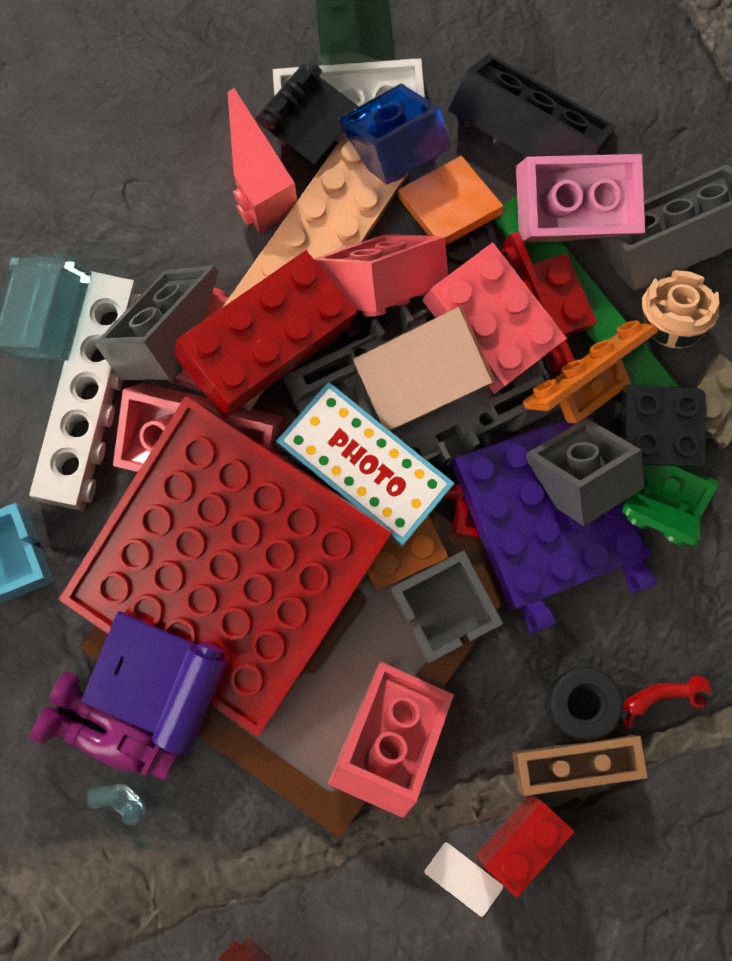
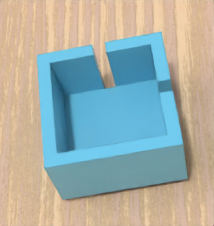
M17 503L0 509V604L55 582L43 549L34 545L40 541L29 512Z

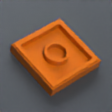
M462 156L398 189V198L427 235L445 237L446 245L503 214L502 203Z

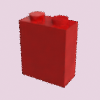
M528 795L476 854V857L515 897H518L575 831L545 803Z

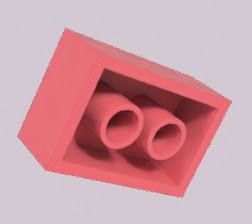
M493 242L433 286L422 300L435 318L457 307H463L496 381L488 386L494 394L567 339Z

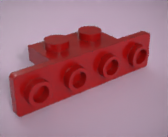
M519 232L511 233L502 245V255L563 334L567 337L593 328L597 320L568 255L564 254L532 264ZM566 339L546 354L547 366L556 376L563 373L562 368L566 364L575 361Z

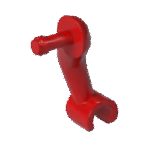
M694 676L687 683H658L651 685L623 702L624 709L628 711L623 726L631 729L636 715H644L649 707L664 699L689 698L690 703L694 707L704 708L707 705L706 698L698 692L711 693L710 683L703 676Z

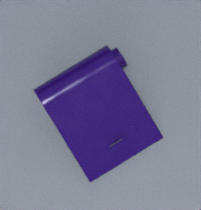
M118 611L81 702L154 733L152 741L166 751L188 755L202 726L227 665V660L221 656L223 650L213 644L200 642L197 645Z

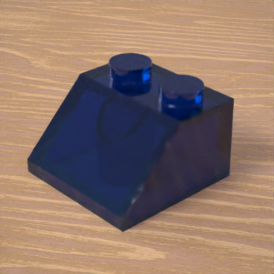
M402 83L338 118L340 126L368 171L387 185L401 180L410 171L424 163L432 162L438 155L451 148L441 109Z

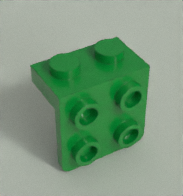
M643 465L644 488L623 501L622 512L627 515L626 518L632 524L644 529H648L650 526L664 533L663 535L666 539L674 544L685 546L687 543L691 546H697L701 540L700 518L718 487V481L688 467Z

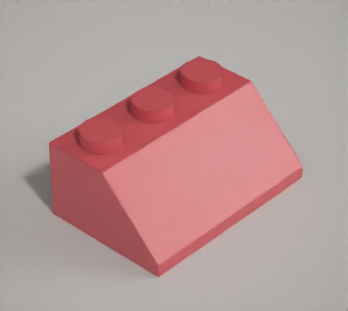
M382 234L313 258L354 309L361 310L364 316L383 315L386 313V308L390 306L407 305L411 303L410 298L426 296L433 286L448 276L445 237Z

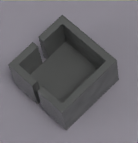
M465 551L392 587L390 590V594L406 624L412 621L415 622L417 627L413 628L410 632L427 664L461 647L463 644L459 639L463 636L465 642L468 643L503 624Z

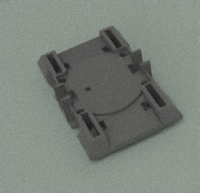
M406 305L401 306L397 321L381 328L377 319H374L371 322L367 337L361 340L355 339L350 342V345L331 354L323 352L283 376L282 380L299 414L328 382L332 385L342 382L337 389L380 423L353 359L435 319L430 310L426 308L422 311L416 310L410 314ZM537 361L510 382L511 384L505 387L506 393L502 395L499 391L494 394L486 386L390 432L431 465L435 464L441 472L451 467L450 461L455 457L475 451L479 444L483 448L492 445L490 436L498 432L517 431L561 409L558 404L549 411L525 409L524 404H521L501 415H498L496 412V408L528 393L532 395L534 393L533 389L538 384L548 381ZM323 372H324V373H327V374H330V375H328V376H326V377H324V378L321 379V376H322V373H323Z

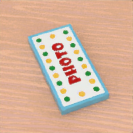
M329 382L276 441V445L329 489L394 531L390 538L401 547L404 546L454 485L453 481Z

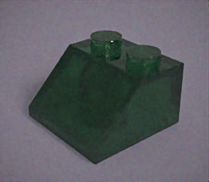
M316 0L321 66L394 60L389 0Z

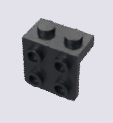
M626 385L617 395V398H613L611 420L617 422V436L641 449L643 465L696 468L704 464L706 459V395L702 389Z

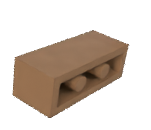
M636 735L512 752L517 790L523 796L648 778L641 736Z

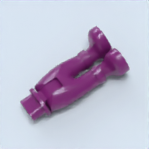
M65 671L56 682L49 702L78 713V716L104 728L106 734L93 730L77 720L73 721L60 711L48 706L36 720L30 733V740L38 744H44L54 737L65 738V743L71 746L75 745L92 758L106 765L135 773H140L142 769V776L146 777L149 773L165 781L178 754L157 746L152 741L154 733L81 702L84 693L80 689L78 677L71 672Z

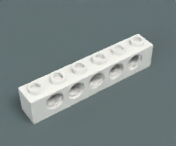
M88 271L29 496L39 502L84 511L86 502L90 503L94 497L96 480L92 478L96 464L100 465L105 455L106 444L102 442L105 427H111L113 423L115 405L112 404L115 390L121 389L123 380L119 379L106 359L101 362H92L91 356L98 349L94 343L112 325H101L102 317L106 313L116 312L118 313V319L141 295L134 280ZM91 384L98 385L99 389L95 397L89 400L82 399V391L86 386ZM80 421H88L89 428L86 434L81 437H73L72 429L74 425ZM70 458H78L79 467L77 471L71 475H63L62 467L64 463Z

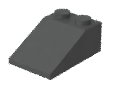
M215 265L164 270L94 343L120 380H171L182 372V365L174 357L176 339L204 321L219 272Z

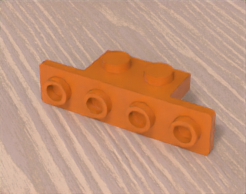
M637 320L621 325L617 328L616 335L609 340L593 345L589 349L590 353L581 360H575L566 364L562 368L563 373L556 378L538 384L533 389L534 393L523 400L525 409L549 411L559 404L567 423H579L622 391L626 385L631 384L621 358L658 332L656 325L649 323L640 324Z

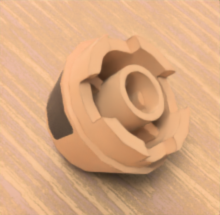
M675 270L672 271L671 277L662 278L659 281L655 278L650 287L647 288L642 297L645 323L656 325L658 332L651 337L659 344L669 348L681 349L690 347L698 342L715 325L720 316L718 292L713 294L711 289L703 284L705 279L703 276L689 271Z

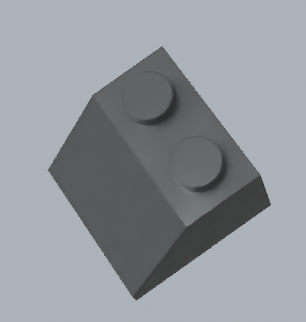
M587 418L526 453L527 462L556 508L582 526L590 523L644 488L641 449Z

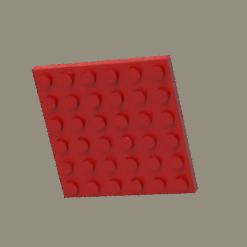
M185 396L59 600L107 634L110 631L116 613L121 611L197 645L200 642H207L222 649L223 653L221 656L227 660V665L210 705L259 737L394 531L191 396Z

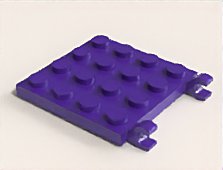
M592 414L585 417L595 423ZM566 420L455 457L450 461L510 611L521 607L526 625L531 634L555 625L553 615L549 608L541 601L542 598L620 568L624 572L627 586L632 594L657 584L652 570L642 561L651 557L650 551L640 528L628 521L627 515L622 512L623 502L585 526H582L556 508L527 462L526 453L576 424L567 423Z

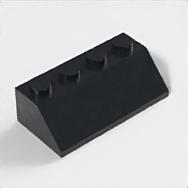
M491 54L486 55L466 70L448 109L449 112L457 116L456 119L461 124L470 128H479L489 134V139L500 146H510L520 152L523 159L536 156L599 155L616 128L612 123Z

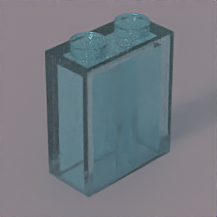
M30 253L27 258H10L0 294V352L20 359L69 361L92 272L77 265L78 260L75 257L63 253H55L54 257Z

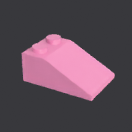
M642 154L526 157L516 166L518 225L523 243L560 242L645 233Z

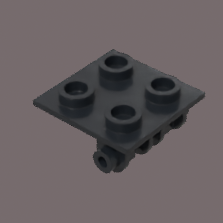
M310 62L309 65L302 64L255 118V121L311 164L315 165L359 113L361 107L319 77L322 74L321 68L314 62Z

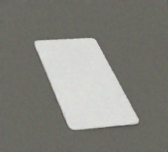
M447 842L442 845L425 869L426 875L481 917L486 914L503 890L501 883Z

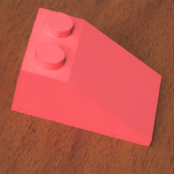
M234 88L228 91L233 172L237 186L233 194L239 204L236 206L245 224L249 226L253 223L259 234L282 222L297 202L295 183Z
M380 662L341 749L328 785L404 818L418 800L454 694Z

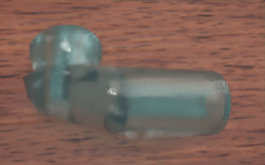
M116 784L87 790V800L90 809L112 806L123 816L122 821L125 824L135 825L139 823L145 813L143 799L126 784Z

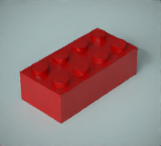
M305 250L176 339L174 357L225 419L350 328L357 311L308 251Z

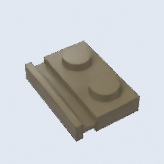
M719 354L712 359L694 388L702 389L706 395V439L710 438L717 443L716 447L721 450L728 446L732 440V362Z

